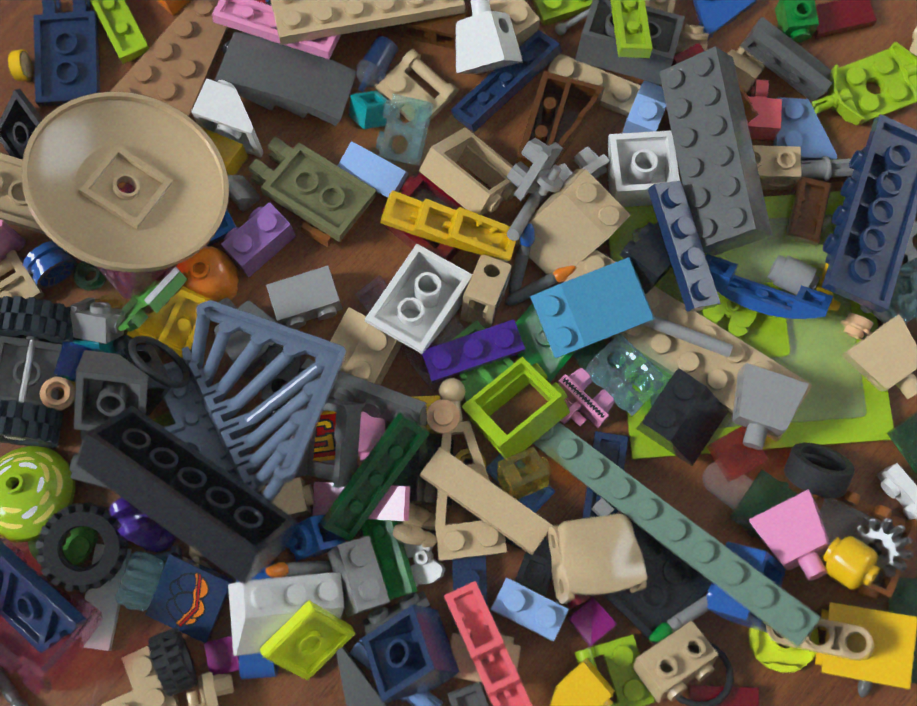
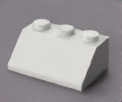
M341 572L252 580L245 585L241 582L229 584L233 654L238 656L261 653L259 648L308 600L341 619L344 609Z

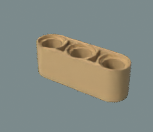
M821 619L814 629L817 627L827 628L830 633L829 641L822 646L815 645L811 640V631L798 648L855 661H863L873 654L875 647L872 636L864 628ZM767 625L769 637L775 642L797 648L787 639L780 638L776 631ZM853 634H861L867 640L866 649L861 653H852L847 647V640Z

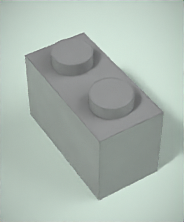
M329 266L266 285L277 322L292 329L300 328L306 324V321L317 317L319 320L329 319L337 314L336 311L343 309Z
M369 536L339 544L327 552L333 573L341 572L344 609L347 618L390 602Z

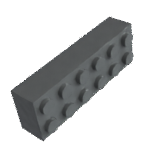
M715 46L660 71L682 185L704 253L715 256L773 236L733 57Z

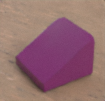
M232 636L204 643L209 673L212 672V675L239 671V655L234 656Z

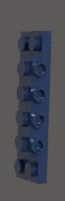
M880 114L873 121L866 146L861 151L857 150L850 160L849 168L854 169L852 177L846 179L840 191V195L845 197L843 206L840 205L835 210L831 221L836 225L834 234L831 233L823 245V252L828 253L825 263L829 265L822 288L883 313L889 309L917 213V130Z

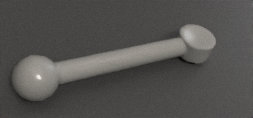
M590 8L566 23H558L555 27V32L558 35L565 34L569 27L588 16Z

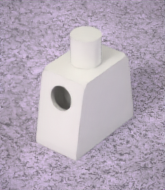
M470 0L473 16L459 20L456 24V72L477 75L522 62V56L508 13L491 11L489 0Z

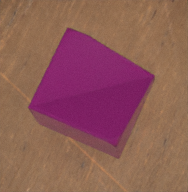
M593 597L567 618L588 646H592L617 624Z

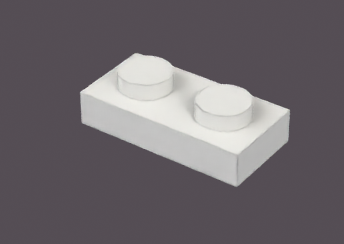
M898 463L886 467L876 475L882 481L880 483L882 489L891 498H896L904 507L903 513L908 520H917V485Z

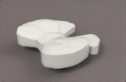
M404 543L407 557H413L415 563L410 567L416 587L419 584L434 583L444 576V565L433 559L431 551L433 546L424 548L422 544L411 545Z

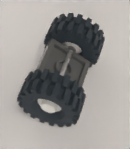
M0 297V443L49 448L58 447L64 413L54 408H47L41 401L40 389L48 379L62 376L66 351L71 349L70 342L77 339L73 338L71 307H64V304L51 303L49 300H36V298ZM59 389L54 390L52 393V398L55 400L59 399Z

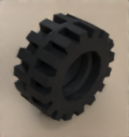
M177 627L148 639V649L151 652L149 654L153 661L154 671L157 673L162 689L165 690L169 697L198 685L197 672L194 667L193 658L190 655L191 652L189 647H187L185 638H183L181 631Z

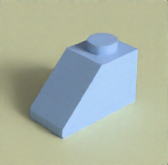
M646 80L643 81L626 120L623 133L657 131L666 109L662 86Z

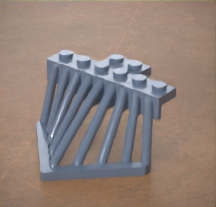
M212 300L200 303L196 308L197 318L192 352H190L188 346L182 348L183 358L181 359L188 367L190 380L183 388H171L164 396L163 400L174 422L173 425L165 427V429L257 493L261 491L273 476L261 495L272 503L285 483L294 480L345 360L346 349L333 342ZM211 320L219 323V331L206 364L202 368ZM237 331L251 334V341L219 383L211 386L231 335ZM274 342L284 346L283 351L235 397L222 401L265 344ZM303 354L316 357L312 365L251 412L231 419L287 367L295 357ZM174 361L164 365L172 381H181L183 379V373ZM298 393L294 398H292L287 404H285L281 409H279L275 414H273L256 430H254L250 434L242 436L249 429H251L253 426L259 423L262 419H264L266 416L272 413L275 409H277L279 406H281L283 403L289 400L292 396ZM308 404L307 409L301 410L304 406ZM281 425H283L254 454L247 455L251 450H253L257 445H259L263 440H265L269 435H271L275 430H277ZM296 433L294 439L288 440ZM268 459L256 475H252Z

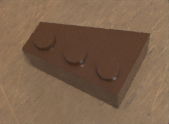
M543 71L517 155V163L521 161L528 168L532 166L533 163L522 155V150L528 141L537 138L548 146L556 142L563 147L553 164L556 165L600 105L605 87Z

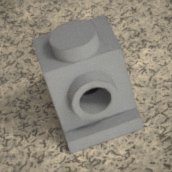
M90 297L70 305L73 338L106 344L124 335V330L120 332L118 329L119 325L126 319L124 310L111 308L109 303L95 302V298Z

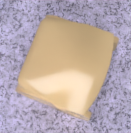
M612 514L562 522L560 525L549 527L548 542L551 553L552 577L556 597L561 604L572 601L574 594H607L628 588L633 593L646 588V580L648 578L642 552L634 536L631 521L626 515Z

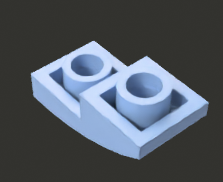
M352 141L338 164V167L376 189V192L387 198L392 190L399 192L409 174Z

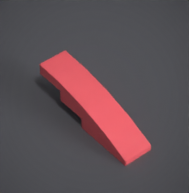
M476 581L444 595L492 705L532 706Z

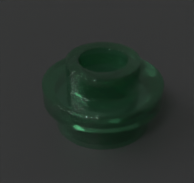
M85 261L80 262L74 271L76 284L86 291L99 289L107 278L105 268ZM90 272H96L95 278L88 281L87 275Z

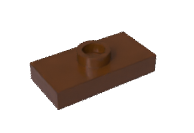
M801 176L795 189L785 235L786 239L814 246L820 243L832 183Z

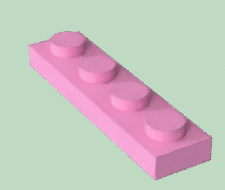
M219 0L212 13L213 22L280 43L271 5L255 0ZM341 35L284 45L330 59Z

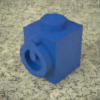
M325 514L309 517L295 524L286 546L294 553L296 561L321 556L335 546L345 543L344 538L323 528L320 521Z

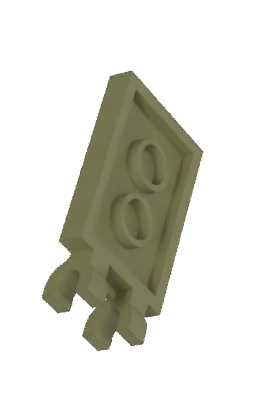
M276 136L268 144V149L272 151L269 155L270 159L280 163L273 171L258 159H255L248 167L249 171L253 173L250 177L251 181L262 186V194L339 242L376 197V189L301 143H298L293 149Z

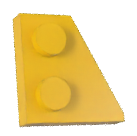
M182 286L158 313L153 309L146 314L148 318L139 328L128 331L127 335L133 338L136 336L154 338L166 344L183 358L182 348L188 346L191 349L193 345L197 306L209 300L213 301V299Z

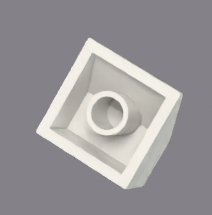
M206 78L191 111L197 124L243 144L247 153L262 157L263 149L235 86L224 80L216 82Z
M671 130L609 134V192L623 207L652 205L648 192L649 187L656 183L680 181Z

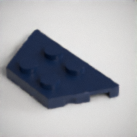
M0 540V615L40 653H43L83 625L87 618L61 596L57 589L50 586L40 577L35 569L29 567Z

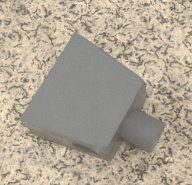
M746 363L737 375L732 416L734 423L747 427L743 444L753 449L762 450L767 434L779 437L785 433L809 384Z

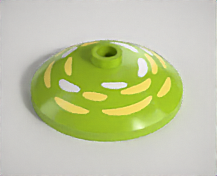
M27 446L10 451L0 457L1 540L20 543L40 538V531L48 522V519L60 510L72 505L75 495V480L70 478L72 474L70 465L57 452L46 447ZM17 482H19V485L15 489H12L13 486Z

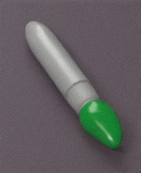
M707 595L673 616L667 622L658 625L649 636V640L661 642L691 620L693 621L709 610L707 609Z

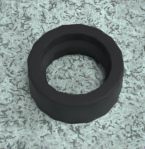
M804 442L795 444L792 447L784 467V472L790 482L804 491L809 490L811 494L821 497L838 498L847 492L855 469L848 458L839 452L819 444Z

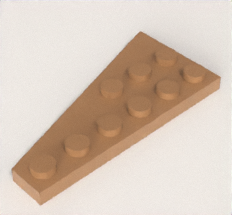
M193 0L110 92H126L148 96L169 104L188 117H191V111L206 78L209 79L216 64L215 59L219 50L223 48L226 41L225 36L229 29L227 26L213 22L212 13L219 0Z

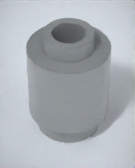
M778 255L767 278L773 280L774 285L797 295L801 285L815 289L820 277L815 275L817 268L789 255L786 257Z

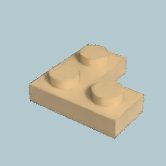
M148 646L121 658L133 690L101 704V706H180L176 694L169 697L165 690L162 689L161 682L158 681L157 673L153 668V661L150 658L149 653L151 652Z

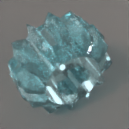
M136 551L133 553L115 596L117 603L134 611L135 609L145 611L149 608L164 569L163 560L147 552Z

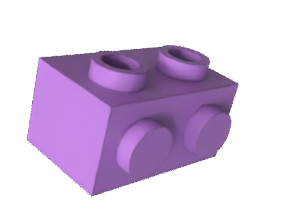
M270 202L264 207L256 208L250 214L249 220L240 228L235 227L229 231L224 238L225 241L221 243L227 255L231 257L233 262L248 278L296 237L291 224Z

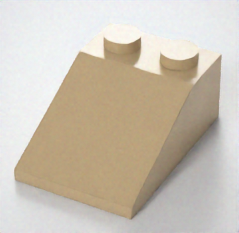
M576 169L563 182L560 191L554 192L528 222V224L533 225L535 240L531 246L529 258L547 275L561 267L576 266L578 261L584 260L604 243L625 222L630 214L586 169ZM519 239L515 243L518 247L520 245Z

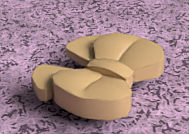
M409 504V521H402V524L395 525L393 535L396 539L407 544H422L424 548L432 547L437 543L436 536L422 530V528L435 530L436 515L431 512L429 513L427 509L421 506Z

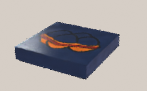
M172 552L168 556L145 615L171 628L177 627L182 633L206 644L211 638L229 594L228 585L233 584L234 580L176 552Z

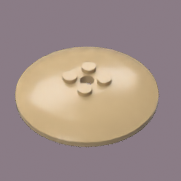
M102 92L71 100L49 113L33 131L24 152L22 185L27 205L33 217L48 237L58 246L82 261L101 268L138 273L162 270L175 266L197 254L209 243L220 227L226 212L229 196L227 171L223 159L211 138L186 114L169 104L148 96L126 92ZM126 182L131 184L135 191L123 193L118 189L117 185Z

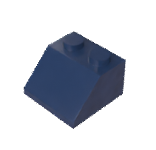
M412 604L362 638L383 703L433 690L460 673L437 609Z

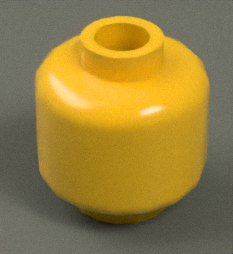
M853 536L843 539L836 538L823 557V561L826 562L828 575L849 589H856L863 583L870 586L880 571V568L875 566L878 558L876 551Z

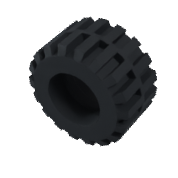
M94 503L70 505L51 516L42 527L40 538L36 543V548H38L36 558L37 562L41 563L43 567L41 571L44 576L48 575L52 579L51 583L55 586L61 585L65 587L64 590L70 592L73 590L88 592L89 589L95 588L96 590L103 587L108 581L110 582L121 569L127 556L128 539L120 535L118 531L121 527L119 520L112 518L108 508L102 505H94ZM80 526L95 529L100 533L104 541L102 557L95 564L88 567H80L70 563L62 550V543L66 534Z

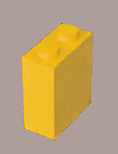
M830 602L829 610L822 609L821 619L864 628L872 636L875 648L873 654L863 661H855L816 652L815 664L822 665L821 673L901 689H910L917 617ZM820 627V630L826 631V644L829 641L830 633L827 628ZM853 634L848 638L847 647L850 652L861 653L866 649L867 640L865 636Z

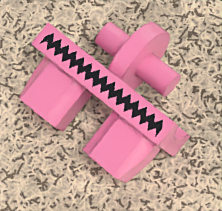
M583 368L578 369L569 377L565 374L558 381L568 396L565 402L570 410V413L561 422L565 424L572 418L581 426L588 419L598 429L609 416L607 413L616 400L604 389L591 399L584 390L592 383L593 379Z

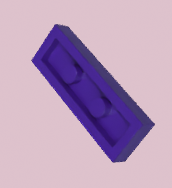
M513 319L428 348L422 356L433 384L525 352V347L516 322Z

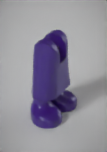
M123 498L117 499L112 503L110 514L112 518L119 520L121 527L118 531L124 538L147 551L157 553L172 547L176 536Z

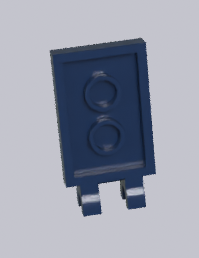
M42 0L43 14L34 15L35 103L39 107L61 106L76 98L100 93L99 24L97 13L91 11V0H72L73 12L62 13L60 0Z

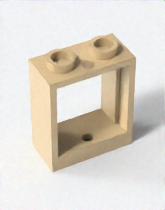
M463 128L431 146L419 169L423 175L462 207L479 215H483L487 211L490 213L494 212L503 200L510 201L517 190V187L507 178L513 165L467 128ZM459 161L492 189L488 190L455 162Z

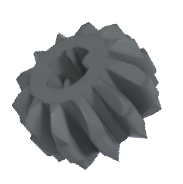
M877 519L869 520V528L864 525L857 528L862 538H855L874 549L877 553L878 558L875 566L880 568L877 577L881 576L884 571L885 575L890 578L896 575V569L900 571L907 569L908 566L902 558H913L914 553L904 549V546L913 543L912 538L902 539L900 537L905 531L904 526L900 525L893 529L891 519H884L882 524ZM883 542V546L888 548V553L882 554V550L877 548V543Z

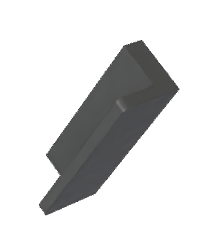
M764 17L757 21L740 45L811 102L823 95L832 84L829 81L831 69Z

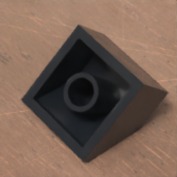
M678 368L636 429L693 466L729 411L707 386Z

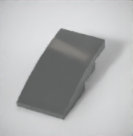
M234 32L214 81L224 80L235 86L239 96L271 111L277 105L302 118L307 113H310L337 126L341 120L357 71L331 59L281 45L258 36Z

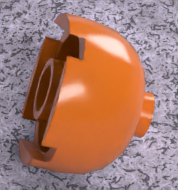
M205 246L188 260L176 265L188 279L182 286L219 303L224 298L232 300L237 294L239 271L231 257L219 248Z

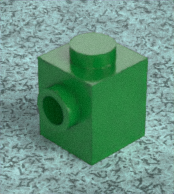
M779 0L775 7L779 30L796 43L811 39L819 25L815 0Z

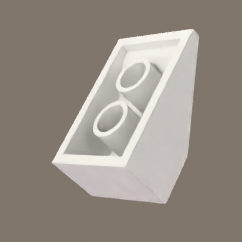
M416 244L366 316L365 322L423 354L462 305L463 296L472 274Z

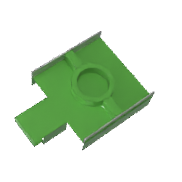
M176 266L160 281H153L150 278L121 309L124 310L126 319L118 327L120 332L125 329L130 332L139 328L148 318L144 313L148 306L158 313L188 280Z

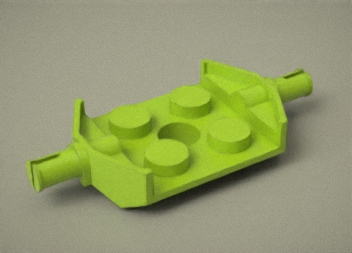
M894 42L889 49L840 68H838V65H835L829 76V81L832 84L828 88V96L812 101L813 109L815 108L816 114L832 108L845 121L860 125L875 119L880 114L886 115L917 103V56L899 43ZM870 82L877 84L880 88V94L870 93L866 88V84Z

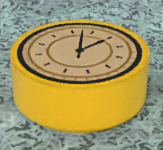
M26 50L11 51L8 56V65L12 77L18 82L31 80L33 67Z

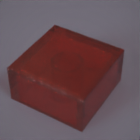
M745 426L737 428L707 446L728 483L769 460L763 450L753 449L743 444L747 430Z

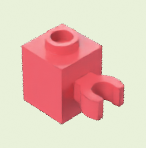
M756 79L755 87L752 86L751 97L749 99L754 110L759 114L748 122L751 139L774 141L781 129L782 99L767 98L768 80Z

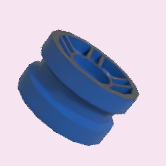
M52 240L33 249L24 259L23 266L30 275H33L36 285L39 288L45 289L66 280L75 271L77 262L71 254H67V251Z

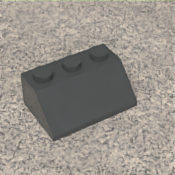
M593 0L582 31L575 61L662 85L659 72L672 65L685 17L646 6L653 48L650 58L618 57L610 0Z

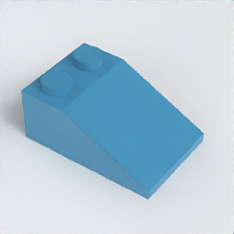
M630 257L530 296L555 358L655 319Z

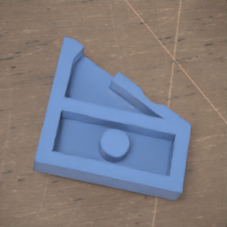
M777 97V99H782L781 129L774 139V146L801 147V161L821 160L824 156L829 157L830 160L837 159V154L809 99Z

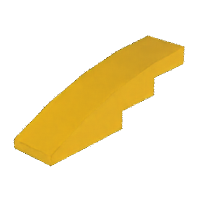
M393 190L389 193L380 221L381 224L415 236L505 261L511 260L516 241H512L507 237V232L511 226L461 207L455 210L429 199H425L422 202Z

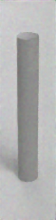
M538 189L535 193H531L509 228L507 237L510 240L516 241L519 239L544 196L538 193Z
M655 315L654 320L642 324L726 357H729L733 348L732 344Z

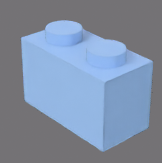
M508 578L505 579L491 608V611L550 641L555 640L569 610Z

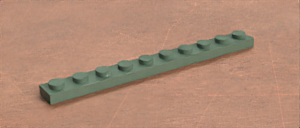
M560 422L533 443L540 451L622 514L629 517L635 524L797 648L801 646L821 620L819 616Z

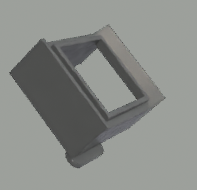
M328 398L324 410L336 412L334 435L336 441L335 463L330 464L313 460L314 431L295 477L308 475L333 480V487L336 488L345 487L357 471L362 407H365V404ZM308 404L304 406L301 410L307 409ZM296 433L288 440L294 439Z

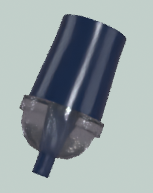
M378 36L363 60L359 61L357 65V78L361 83L358 88L361 92H364L366 87H375L382 80H385L386 73L398 51L397 45L390 39Z

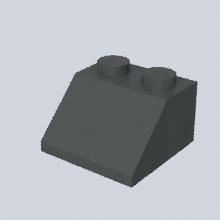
M84 350L76 371L74 429L90 431L131 406L146 415L149 376L119 354Z

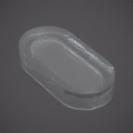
M716 461L704 470L703 483L706 489L738 514L750 516L763 508L765 494L762 488L730 463Z

